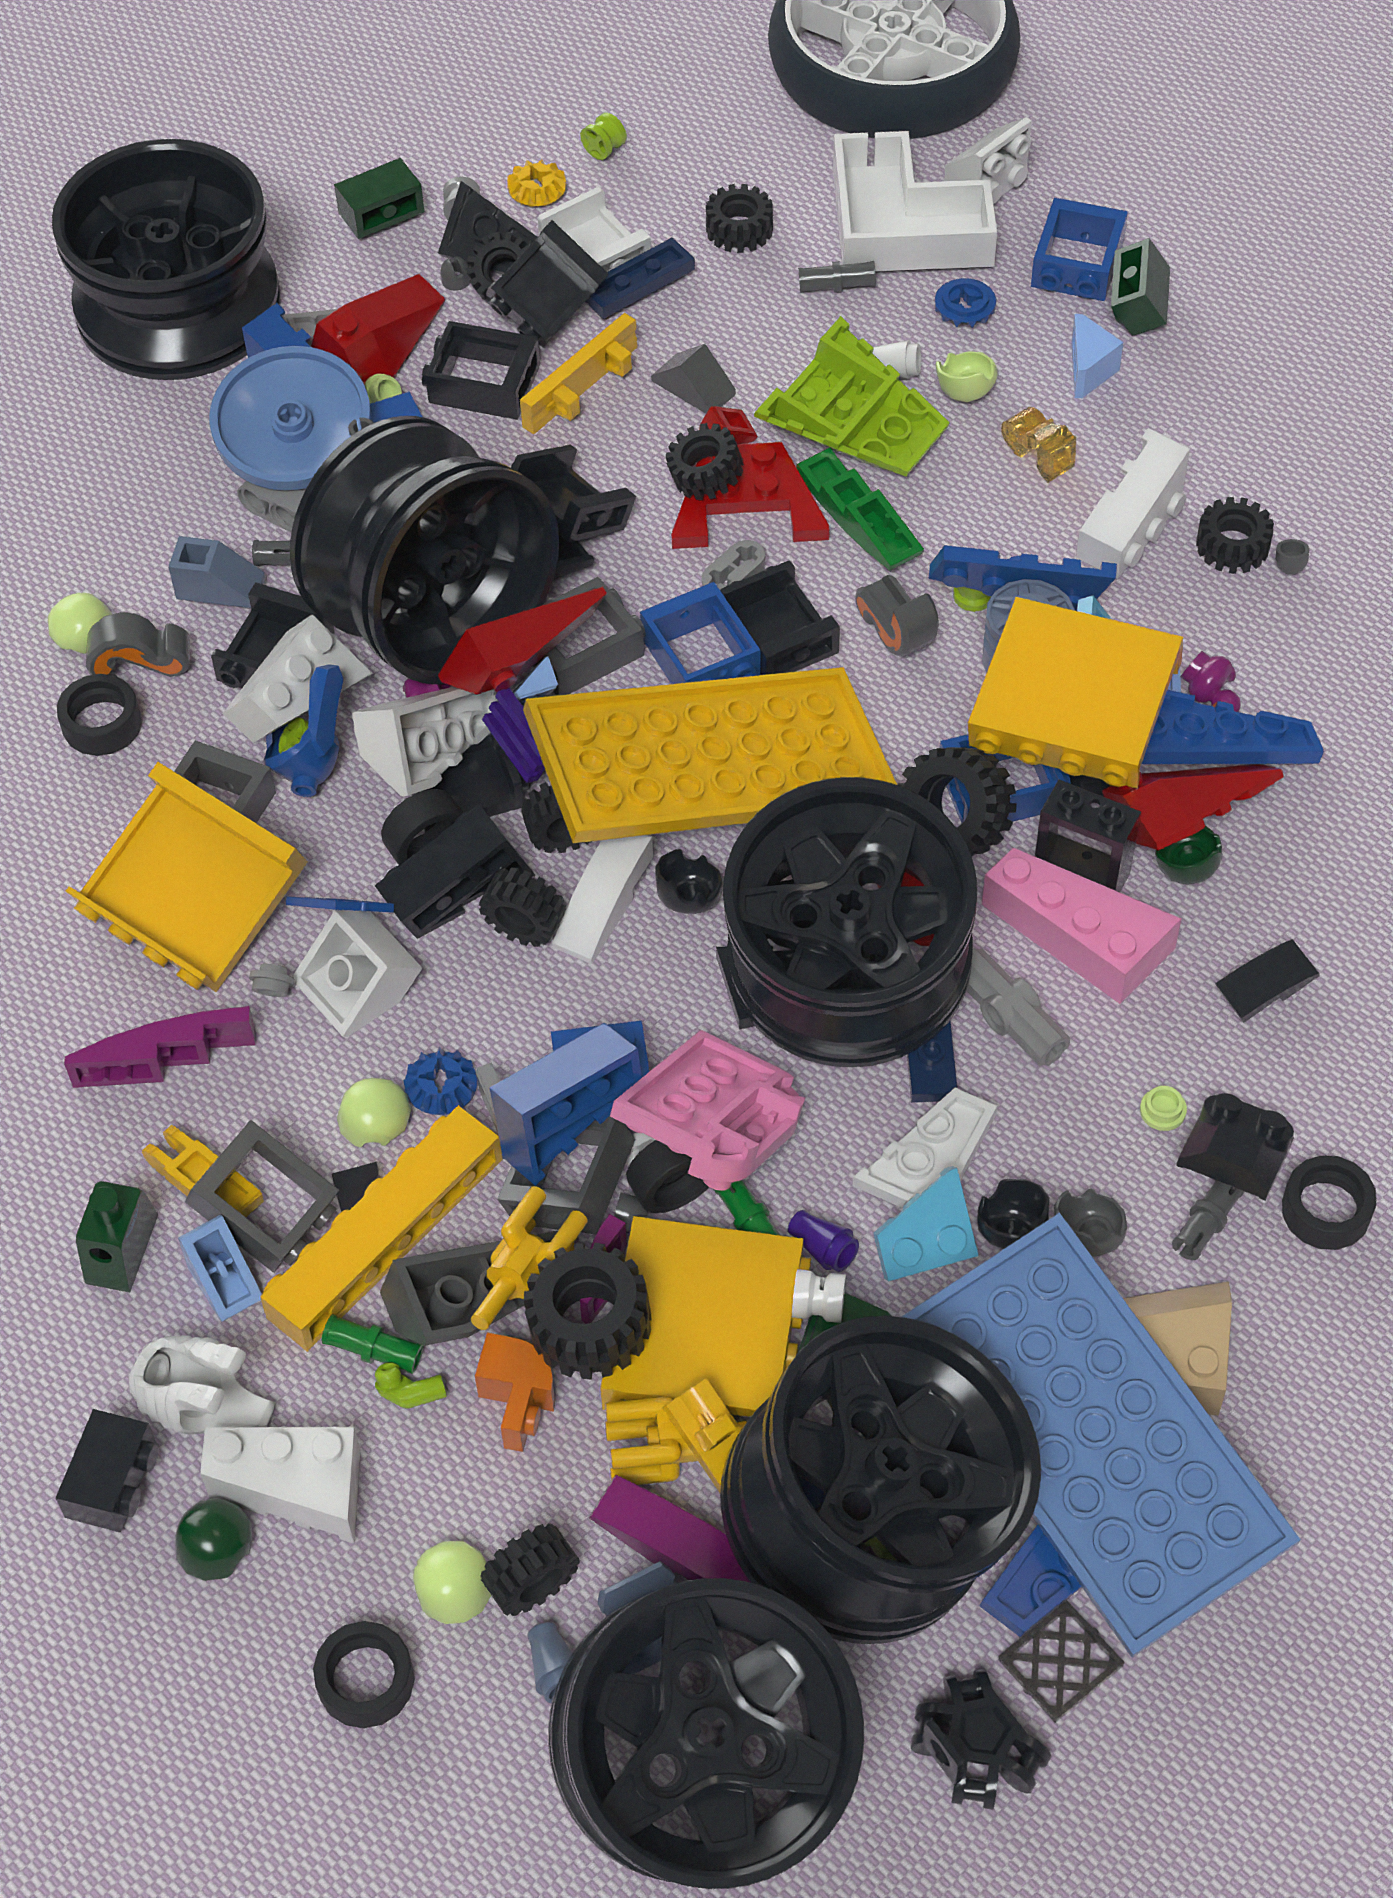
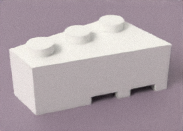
M312 614L284 634L222 714L248 739L255 743L290 723L295 718L309 712L310 679L316 667L328 664L339 666L344 679L341 693L373 673Z
M205 1427L200 1474L209 1498L225 1499L242 1509L267 1516L269 1513L295 1521L296 1526L311 1530L314 1527L339 1535L340 1540L354 1544L361 1453L354 1427Z

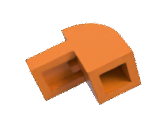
M486 1333L475 1373L478 1397L507 1403L501 1424L504 1449L523 1452L527 1436L536 1435L541 1409L554 1412L555 1394L551 1368L544 1362L543 1354L538 1355L534 1345L518 1338Z

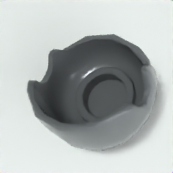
M1091 1188L1084 1194L1076 1197L1071 1196V1193L1066 1190L1054 1204V1216L1058 1213L1062 1215L1092 1257L1113 1252L1123 1243L1128 1227L1125 1210L1113 1198L1097 1194Z

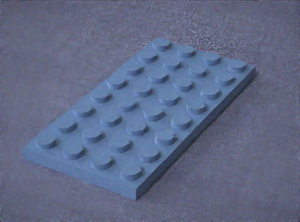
M1060 1213L902 1316L937 1326L968 1342L984 1354L1011 1383L1029 1414L1039 1445L1041 1482L1038 1500L1032 1517L1131 1658L1290 1550L1301 1540Z

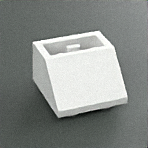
M1025 117L991 131L945 165L944 181L990 180L993 204H995L1001 196L1013 187L1021 185L1027 177L1032 120Z

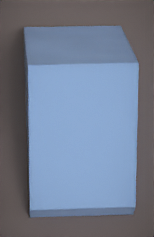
M1075 314L1071 341L1075 398L1085 397L1120 370L1124 343L1083 314Z
M222 1215L178 1237L188 1270L220 1321L223 1322L261 1300L260 1296L262 1293Z

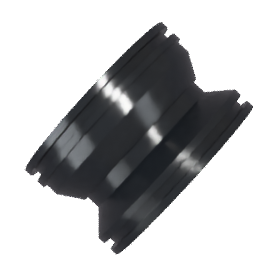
M156 139L125 145L98 156L79 169L67 181L56 199L52 213L53 235L61 262L74 281L71 303L79 334L93 355L120 372L146 379L179 380L199 377L224 369L247 356L242 327L274 304L278 303L280 305V288L275 264L271 255L264 247L267 215L261 186L256 176L245 163L223 149L203 142L183 139Z
M398 416L378 421L353 434L329 455L314 474L300 500L292 526L290 539L291 571L301 597L320 617L345 633L363 637L372 651L381 660L409 679L426 684H445L441 682L438 674L466 629L544 604L556 571L559 549L558 527L553 508L547 496L533 481L503 463L480 458L474 448L464 438L436 421L419 416Z
M842 777L815 781L788 791L767 804L747 823L734 843L726 863L723 879V900L728 930L727 948L731 982L738 1002L754 1026L765 1037L785 1051L811 1062L835 1067H865L886 1063L917 1050L934 1038L948 1024L958 1010L969 984L973 956L972 931L977 905V878L973 859L965 840L949 818L928 800L901 786L876 779ZM905 872L925 886L901 887ZM791 875L794 884L777 885L780 881ZM874 883L881 886V888L870 891L862 886ZM802 920L814 923L808 928H799L794 925ZM934 934L928 949L922 958L916 962L908 942ZM783 938L786 944L795 950L789 967L775 954L768 939ZM870 954H878L883 956L884 959L879 962H870L865 957ZM851 973L855 974L862 984L872 986V988L860 990L834 989Z
M870 1316L853 1319L822 1332L801 1349L779 1378L770 1398L754 1412L737 1435L726 1458L721 1478L720 1502L725 1533L739 1566L751 1583L778 1592L797 1603L810 1613L834 1640L856 1644H880L903 1640L919 1634L943 1618L968 1592L976 1578L993 1567L1019 1540L1031 1520L1039 1496L1041 1482L1039 1445L1029 1414L1011 1383L984 1354L968 1342L937 1326L905 1317ZM824 1400H827L833 1411L831 1426L803 1419L811 1408ZM852 1428L861 1432L865 1439L859 1437ZM799 1476L824 1492L817 1511L804 1494ZM921 1487L927 1489L932 1497L927 1496ZM950 1515L965 1519L963 1530L952 1546H950L939 1521L940 1518ZM876 1537L896 1560L876 1557L858 1547L871 1538Z
M703 1578L669 1585L627 1603L600 1621L582 1639L563 1668L555 1688L548 1722V1749L555 1784L571 1818L582 1833L609 1858L627 1869L658 1880L688 1887L730 1889L762 1882L787 1871L811 1854L831 1833L847 1808L858 1781L864 1749V1718L857 1684L847 1660L827 1630L810 1613L782 1594L761 1585L727 1578ZM718 1629L744 1637L758 1645V1647L729 1662ZM662 1637L659 1677L622 1673L640 1651ZM686 1663L698 1665L704 1673V1685L696 1694L686 1692L679 1681L680 1671ZM794 1692L801 1710L803 1733L775 1719ZM699 1723H707L709 1726L704 1733L705 1738L708 1740L706 1743H698L696 1739L701 1733V1729L697 1725ZM605 1727L635 1747L633 1754L616 1780H614L606 1755ZM750 1735L759 1737L766 1748L763 1761L755 1767L747 1764L741 1753L742 1744ZM659 1754L667 1755L675 1764L674 1778L666 1786H658L650 1777V1764ZM753 1788L787 1791L778 1805L761 1821L755 1824ZM683 1804L699 1840L675 1836L661 1830L652 1823Z

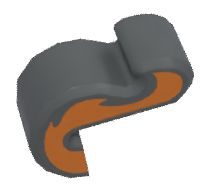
M891 575L883 576L881 580L857 589L855 601L858 611L866 623L874 624L881 641L892 654L906 656L933 643L938 633L939 620L935 604L929 594L926 593L911 600L898 580Z
M120 612L104 616L88 632L86 668L90 675H108L118 659L169 677L183 674L189 668L190 635L178 625L169 623L165 625L164 630H158L148 619L136 613Z

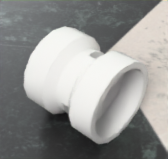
M797 1269L792 1318L808 1319L812 1315H820L826 1322L841 1323L846 1274L830 1273L824 1278L816 1276L810 1270Z

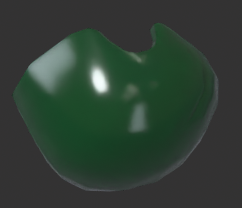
M1205 826V828L1189 837L1156 850L1155 857L1160 870L1171 881L1185 885L1195 884L1210 878L1218 869L1222 859V844L1219 835L1214 834L1211 829Z
M209 1498L206 1501L200 1500L183 1514L178 1523L175 1535L176 1560L188 1575L203 1581L225 1579L233 1574L236 1565L241 1559L249 1555L250 1544L252 1543V1522L241 1507L225 1499Z

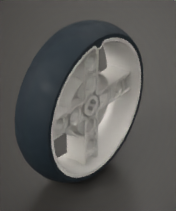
M776 0L769 23L768 43L773 67L782 86L790 97L812 117L847 133H868L869 138H875V132L909 131V139L954 129L975 118L991 105L1006 86L1015 68L1020 49V27L1012 0ZM949 6L965 13L983 29L991 41L990 44L987 45L948 30L943 13ZM810 30L841 42L845 58L836 68L828 65L803 45L797 36L799 32ZM924 75L931 77L926 79L913 80Z

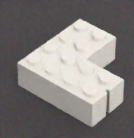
M909 131L875 132L874 166L868 167V133L834 134L833 173L842 265L874 261L875 271L994 267L997 227L990 180L915 183Z

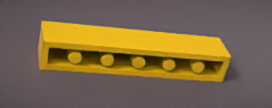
M459 1105L447 1117L441 1116L431 1126L428 1135L416 1147L407 1148L398 1158L396 1166L383 1178L375 1179L367 1187L361 1200L350 1210L346 1209L339 1213L332 1222L330 1229L317 1242L313 1241L307 1244L300 1252L297 1261L284 1274L274 1276L267 1283L263 1294L260 1296L266 1319L308 1352L322 1338L325 1325L332 1314L342 1318L388 1273L393 1260L403 1258L503 1160L499 1136Z

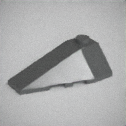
M558 1231L536 1235L546 1243L551 1242ZM501 1241L393 1260L380 1294L395 1332L423 1346L467 1338L479 1332L480 1329L472 1324L471 1317L493 1288L492 1282L486 1277L487 1270L492 1264L491 1254ZM508 1299L491 1324L524 1306V1299Z

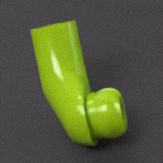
M384 1363L375 1371V1388L380 1396L404 1409L447 1397L440 1374L414 1382L402 1375L399 1366L394 1363Z

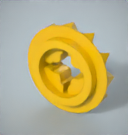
M541 159L538 163L532 164L526 160L524 167L514 166L513 173L507 176L508 192L515 201L523 205H548L557 201L566 190L565 173L562 170H558L556 163L545 165ZM532 179H538L542 183V187Z

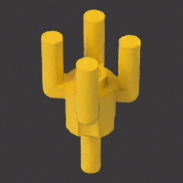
M536 1186L528 1190L502 1226L501 1235L503 1239L491 1254L492 1264L487 1270L486 1277L492 1282L493 1288L471 1317V1322L476 1328L480 1330L488 1329L508 1299H524V1291H529L527 1281L531 1273L540 1275L538 1264L544 1258L549 1261L554 1260V1251L564 1247L566 1253L575 1250L574 1241L588 1222L587 1217L582 1212L572 1211L551 1242L545 1243L539 1236L530 1233L536 1225L533 1216L546 1200V1193Z
M655 1397L605 1403L607 1441L647 1437L648 1443L647 1446L610 1449L612 1468H610L611 1481L614 1476L618 1475L636 1485L672 1482L680 1475V1463L698 1461L662 1408L673 1399L670 1397ZM741 1421L737 1423L742 1429L748 1421ZM726 1436L725 1438H723L719 1443H721L723 1440H725V1439L728 1438L729 1436Z

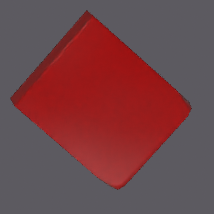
M711 406L700 423H707L709 429H711L713 423L719 424L721 430L726 427L731 435L733 434L737 444H747L755 441L758 437L743 410Z

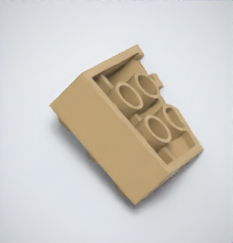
M1229 1281L1123 1298L1206 1412L1210 1415L1219 1416L1227 1385L1232 1311Z

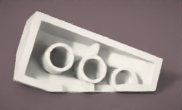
M451 687L352 712L359 755L400 796H408L435 787L442 780L441 774L449 766H456L463 759L461 754L472 744H479L490 733L482 718L484 714L491 713L489 710L491 702L498 701L495 697L497 692L493 689L477 695L457 687Z

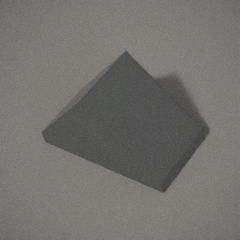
M706 344L675 354L651 375L652 382L705 414L711 406L723 407L736 395L735 387Z

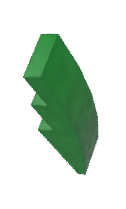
M831 448L797 464L796 468L809 491L854 541L889 571L923 554L924 548L880 489L872 492L856 469L853 468L848 471Z

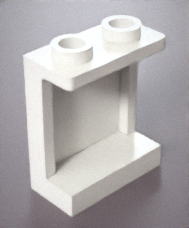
M596 187L540 214L537 218L539 235L544 227L553 220L606 272L651 249L650 236L643 229L631 234L606 208L605 192L600 187Z

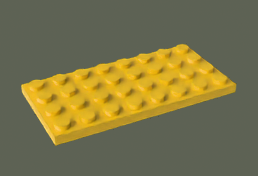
M844 667L527 698L523 708L573 843L748 823L762 808L784 793L799 786L830 778L860 777L881 780L897 785Z

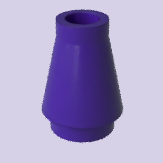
M805 1210L798 1211L789 1222L788 1233L795 1238H803V1247L825 1270L833 1269L836 1272H841L855 1259L859 1250V1241L853 1237L851 1229L813 1216Z

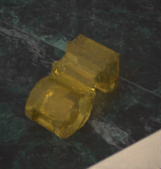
M1028 406L1002 423L1001 432L1003 438L1015 455L1021 458L1033 450L1037 451V469L1047 483L1075 466L1077 437L1069 431L1066 425H1056L1052 418L1046 420L1044 415L1033 406Z

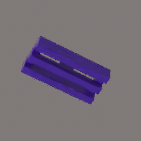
M510 688L499 690L495 695L498 701L491 702L489 706L491 713L484 714L482 721L526 783L538 781L545 767L523 712L524 707Z

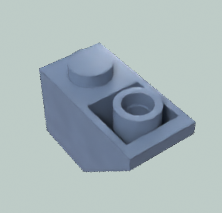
M179 536L168 566L175 596L179 600L251 608L248 593L255 582L264 584L265 573L218 540Z

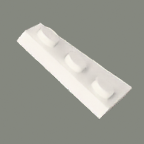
M954 1088L916 1122V1127L900 1141H893L885 1148L882 1156L868 1169L864 1167L854 1175L852 1186L903 1208L917 1193L921 1194L941 1176L939 1173L947 1167H956L961 1181L996 1116L997 1105Z

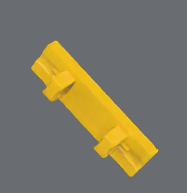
M623 313L520 399L522 427L535 434L557 415L571 421L581 411L579 396L606 373L611 371L621 377L626 375L632 369L631 352L637 348V337L635 334L637 329L636 319Z
M704 1378L662 1408L720 1493L721 1478L726 1458L733 1442L742 1429L707 1378ZM726 1436H729L728 1438H726L725 1440H723L721 1443H719L723 1438H725Z

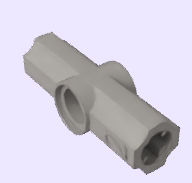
M973 948L972 968L966 991L980 1004L982 1015L987 1024L1001 1036L1008 1033L1039 1066H1049L1057 1061L1069 1047L1070 1037L1041 1008L1039 997L1028 982L1022 978L1013 980L983 948Z

